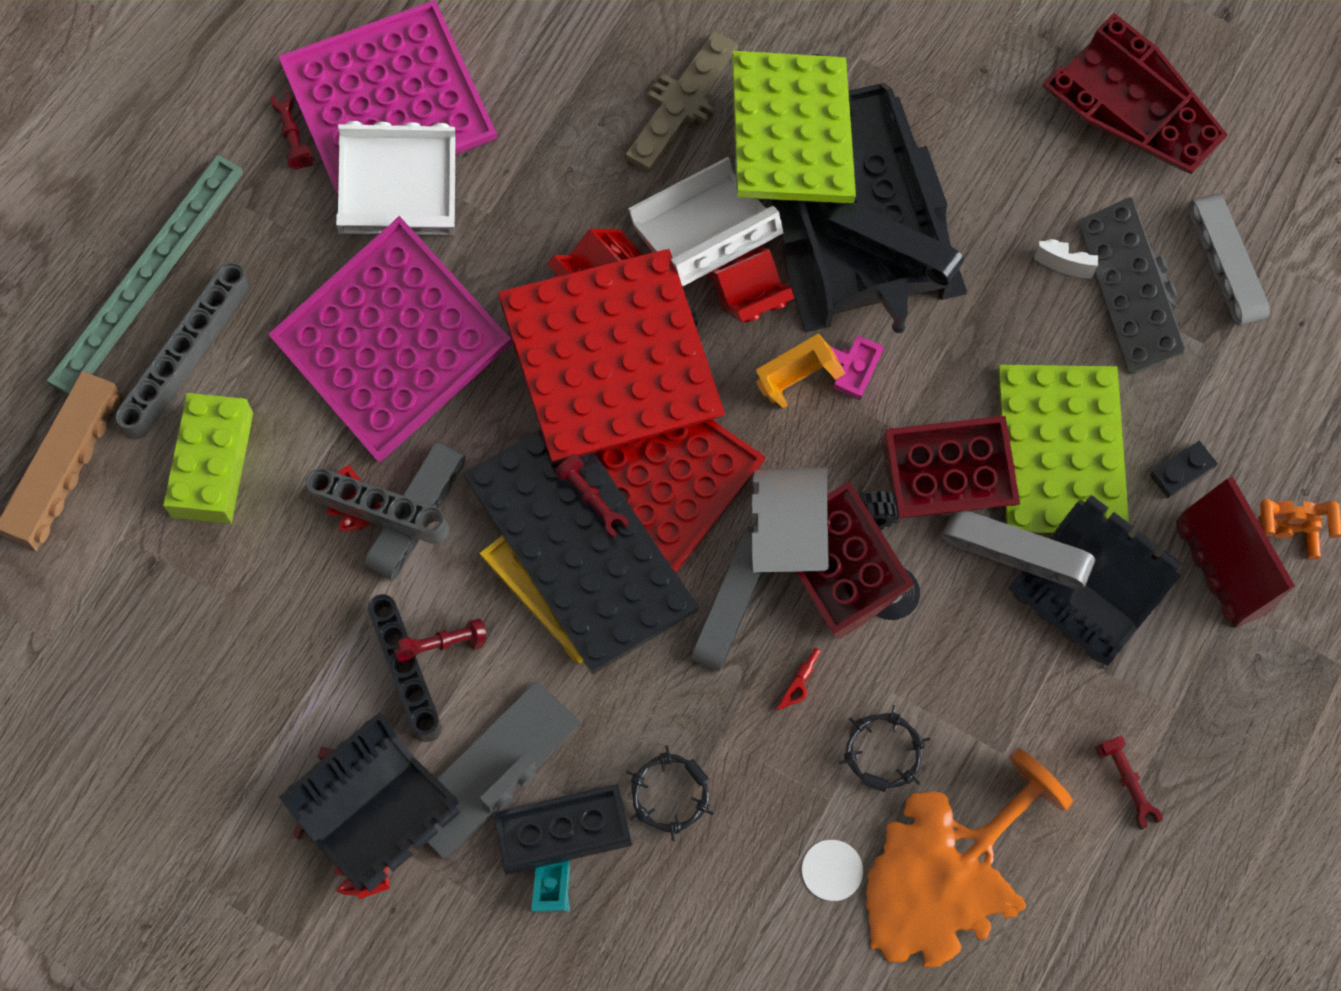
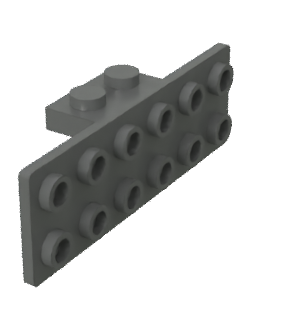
M1128 197L1080 219L1079 224L1089 254L1098 255L1096 274L1129 372L1136 374L1186 353V348L1173 313V309L1177 308L1174 299L1178 296L1177 290L1173 282L1167 279L1165 272L1169 271L1164 256H1159L1150 247L1134 199Z
M539 682L533 683L438 778L459 802L456 807L460 811V814L444 828L436 823L434 827L438 833L427 842L443 859L447 860L497 809L502 810L512 800V794L520 786H526L536 775L535 771L580 726V721Z

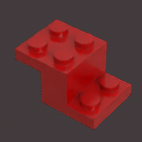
M589 229L569 255H553L547 265L554 271V277H559L642 256L643 254L620 229Z
M758 246L705 274V276L712 279L723 311L741 322L755 321L760 318L761 313L768 310H779L787 305L786 302L795 298L791 287L781 283L770 250L762 246Z

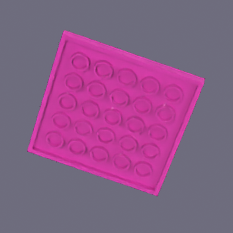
M435 0L278 56L337 197L339 191L338 124L345 125L349 121L361 122L363 125L388 122L392 126H403V124L409 122L418 123L421 126L445 123L449 127H455V155L497 139V133Z
M400 216L268 334L380 463L513 343L506 332Z

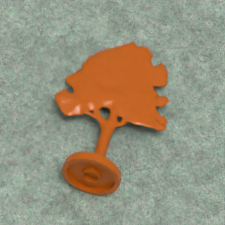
M1016 748L1009 755V759L1028 784L987 825L971 830L953 820L948 797L941 792L934 791L914 793L907 798L903 813L905 816L913 817L914 823L906 825L892 822L887 825L886 843L883 846L885 853L876 857L874 866L868 872L867 877L869 881L866 885V896L868 899L866 908L869 910L868 921L871 928L870 947L872 949H880L887 961L903 963L908 960L911 954L922 951L924 956L922 965L924 968L940 967L943 963L960 953L962 946L955 933L959 929L964 931L973 930L978 940H987L991 930V923L985 916L1003 914L1004 919L1018 917V912L1025 910L1026 904L1023 897L1016 894L999 871L991 867L994 856L992 851L993 844L1002 832L1039 795L1061 811L1068 810L1074 804L1073 799L1065 788L1027 752ZM961 838L974 839L976 841L964 853H958L955 848V841ZM982 853L986 854L984 861L980 863L978 857Z

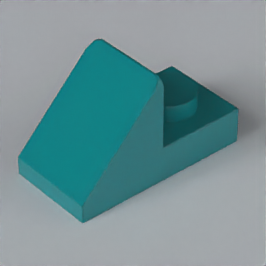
M569 861L536 868L532 911L537 913L570 912L568 897Z

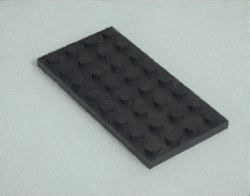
M538 430L463 474L591 675L696 613L698 606L595 453L579 457L584 463V467L578 473L591 488L595 487L600 492L599 497L610 510L616 514H622L628 519L629 526L626 529L618 522L611 525L616 532L614 539L606 534V524L590 504L586 505L582 501V495L568 479L561 481L554 473L562 462L551 464L541 430Z

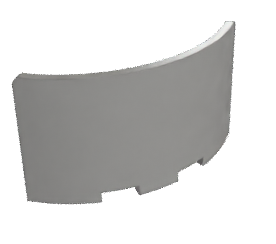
M828 468L755 470L752 517L758 516V526H754V532H752L753 573L825 571L828 569Z

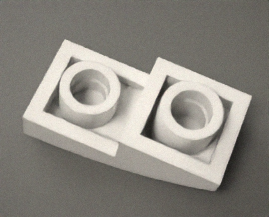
M1054 239L1039 241L1034 254V259L1042 265L1060 273L1080 278L1092 279L1098 266V255H1089L1085 252L1071 254L1069 253V243L1059 242Z

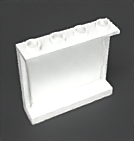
M349 121L345 125L338 124L339 191L336 226L339 234H380L400 216L417 235L455 236V127H449L445 123L421 126L413 122L405 123L403 126H392L388 122L363 125L357 121Z
M728 157L628 208L634 230L653 252L670 248L673 257L671 262L679 275L682 287L783 234L779 211L774 206L766 209L757 198L736 197V175L733 173Z

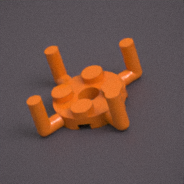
M1263 499L1260 502L1261 514L1257 513V520L1266 536L1274 535L1278 539H1287L1293 537L1295 532L1304 531L1306 533L1308 559L1316 560L1321 558L1319 531L1322 529L1323 515H1327L1329 538L1341 537L1340 508L1336 501L1320 504L1303 501L1304 507L1293 506V501L1275 503L1270 499Z

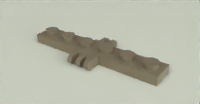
M713 31L678 81L665 74L659 77V83L656 82L652 87L653 91H649L646 97L649 101L660 107L626 153V161L650 173L686 121L694 123L696 120L702 124H706L709 121V116L713 115L715 108L708 104L709 100L705 97V94L732 58L733 51H737L738 43Z

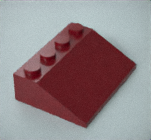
M1006 416L885 430L881 438L885 467L892 494L895 495L899 519L1020 505Z
M1233 476L1225 479L1183 511L1177 519L1178 534L1183 540L1187 541L1192 550L1193 561L1198 567L1202 568L1207 577L1206 583L1209 590L1217 595L1222 604L1221 610L1224 617L1231 621L1235 628L1268 614L1295 587Z
M850 481L827 494L828 569L825 571H796L832 633L839 639L867 623L915 586Z

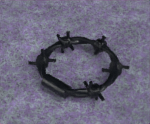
M893 705L891 713L859 718L856 722L850 717L849 720L854 726L846 745L845 760L838 761L839 764L847 763L850 769L862 780V785L886 792L887 788L911 784L913 780L918 785L921 784L915 776L918 773L922 760L923 748H925L924 741H930V737L921 738L918 732L905 719L900 717V714L895 713V705ZM876 720H886L889 724L894 725L893 732L896 731L898 724L905 727L912 737L911 743L913 746L906 748V750L916 751V761L911 769L906 770L903 774L898 768L896 771L901 775V778L891 783H888L889 780L866 772L862 774L856 763V755L862 754V751H853V740L857 734L863 732L865 728L869 733H872L873 731L868 727V724Z
M666 745V752L660 753L659 756L642 766L637 773L627 771L626 774L633 776L631 779V791L636 812L629 819L632 821L637 817L640 822L643 821L664 832H671L672 841H675L674 834H679L680 831L700 819L704 813L713 815L714 812L708 810L710 806L707 788L709 777L694 759L686 760L679 755L670 754L669 746ZM671 762L683 763L688 773L703 788L701 800L692 797L693 801L698 802L697 810L689 820L679 823L678 814H675L676 822H670V824L657 823L649 816L655 809L653 808L648 812L645 807L641 806L638 800L639 787L642 786L648 789L649 786L643 784V780H645L644 776L651 766L661 764L662 772H665V765L671 764Z

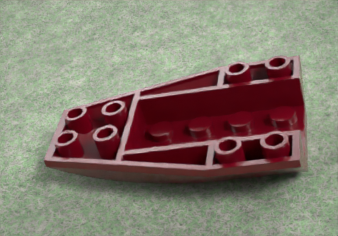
M1115 13L1096 30L1091 42L1065 68L1060 66L1042 85L1043 88L1085 122L1191 175L1228 136L1159 48Z

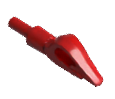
M814 648L807 661L801 663L795 678L775 710L778 711L792 704L799 703L806 698L807 689L804 683L813 672L812 666L821 653L818 648ZM796 690H800L801 696L791 701V695Z

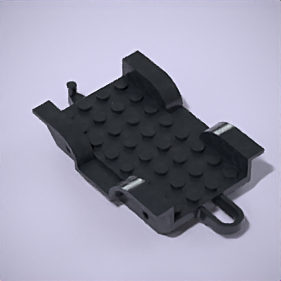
M812 54V55H815V56H824V55H820V54ZM885 83L849 90L852 148L864 150L857 204L951 246L946 221L948 205L927 146L918 148L914 140L900 97H895L893 89ZM770 199L772 206L779 211L783 234L781 235L783 238L787 274L805 333L830 327L833 314L882 303L894 320L892 324L893 331L902 333L905 330V322L908 315V296L937 289L941 300L967 294L960 269L949 285L940 286L829 234L824 229L822 222L834 206V203Z

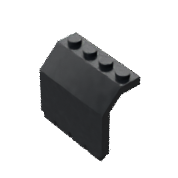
M1090 495L1086 501L1080 499L1049 538L1086 551L1095 558L1085 587L1083 589H1074L1023 571L1014 579L1008 589L1013 592L1014 597L1019 602L1028 604L1036 610L1042 620L1054 624L1063 631V635L1069 641L1078 643L1086 649L1093 660L1103 663L1108 667L1180 578L1181 575L1176 571L1182 563L1165 550L1159 558L1155 556L1154 553L1159 548L1155 542L1140 531L1134 538L1130 537L1128 534L1134 526L1115 512L1108 519L1103 515L1109 507L1093 495Z
M380 712L372 719L366 721L359 730L340 743L334 751L321 762L315 764L308 773L296 783L290 785L279 796V799L292 817L330 861L359 891L365 887L369 892L388 877L383 871L386 867L394 872L413 855L409 849L411 845L419 850L438 833L434 827L436 823L444 828L460 814L456 807L459 804L456 797L410 753L397 737L388 720Z

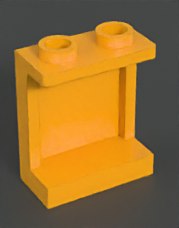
M818 333L756 369L760 378L756 383L765 397L767 396L772 404L777 402L782 408H785L788 404L782 391L824 367L836 380L846 373L833 349Z

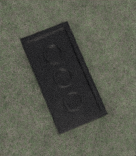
M618 784L493 812L505 875L632 846Z

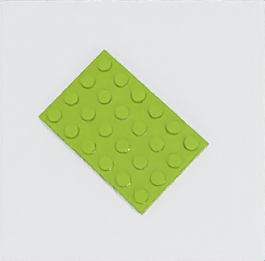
M733 51L731 61L736 197L854 203L856 190L846 57Z
M999 365L1000 416H1006L1020 498V505L1005 507V524L1043 537H1051L1074 505L1080 499L1086 501L1090 495H1093L1109 507L1103 515L1108 519L1115 512L1129 523L1118 366Z

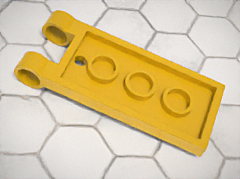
M501 535L480 553L481 558L562 645L572 660L580 664L582 659Z

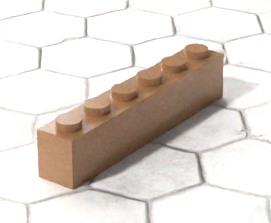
M81 372L0 517V534L4 538L37 551L41 543L46 541L50 533V525L55 516L57 517L61 514L64 508V500L69 491L73 490L77 485L79 472L83 465L90 461L96 441L104 435L107 429L108 419L112 412H116L120 406L122 394L114 383L87 372Z

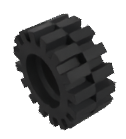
M874 490L866 494L865 492L860 493L861 500L880 530H883L884 527L893 526L892 524L898 522L899 516L896 499L892 492L888 491L885 493V491L880 490L876 493Z

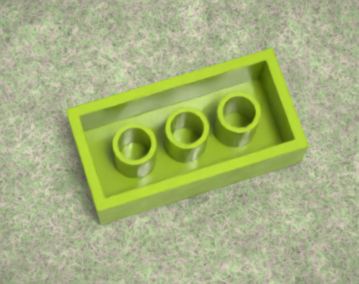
M194 393L186 394L163 505L172 518L232 524L253 417V411L247 399Z

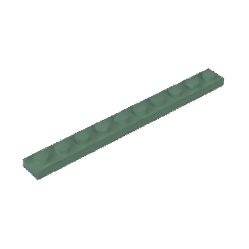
M219 155L215 157L47 379L50 386L69 395L82 371L93 375L242 176L243 171L240 166Z

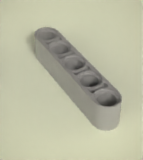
M1217 193L1191 200L1189 202L1190 218L1234 322L1240 326L1268 318L1270 314L1268 300L1223 196Z
M970 511L951 513L941 536L946 543L959 549L1074 589H1083L1095 562V558L1086 551Z

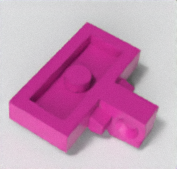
M857 335L851 350L843 348L840 351L833 347L831 348L846 373L837 378L833 389L860 401L884 347Z

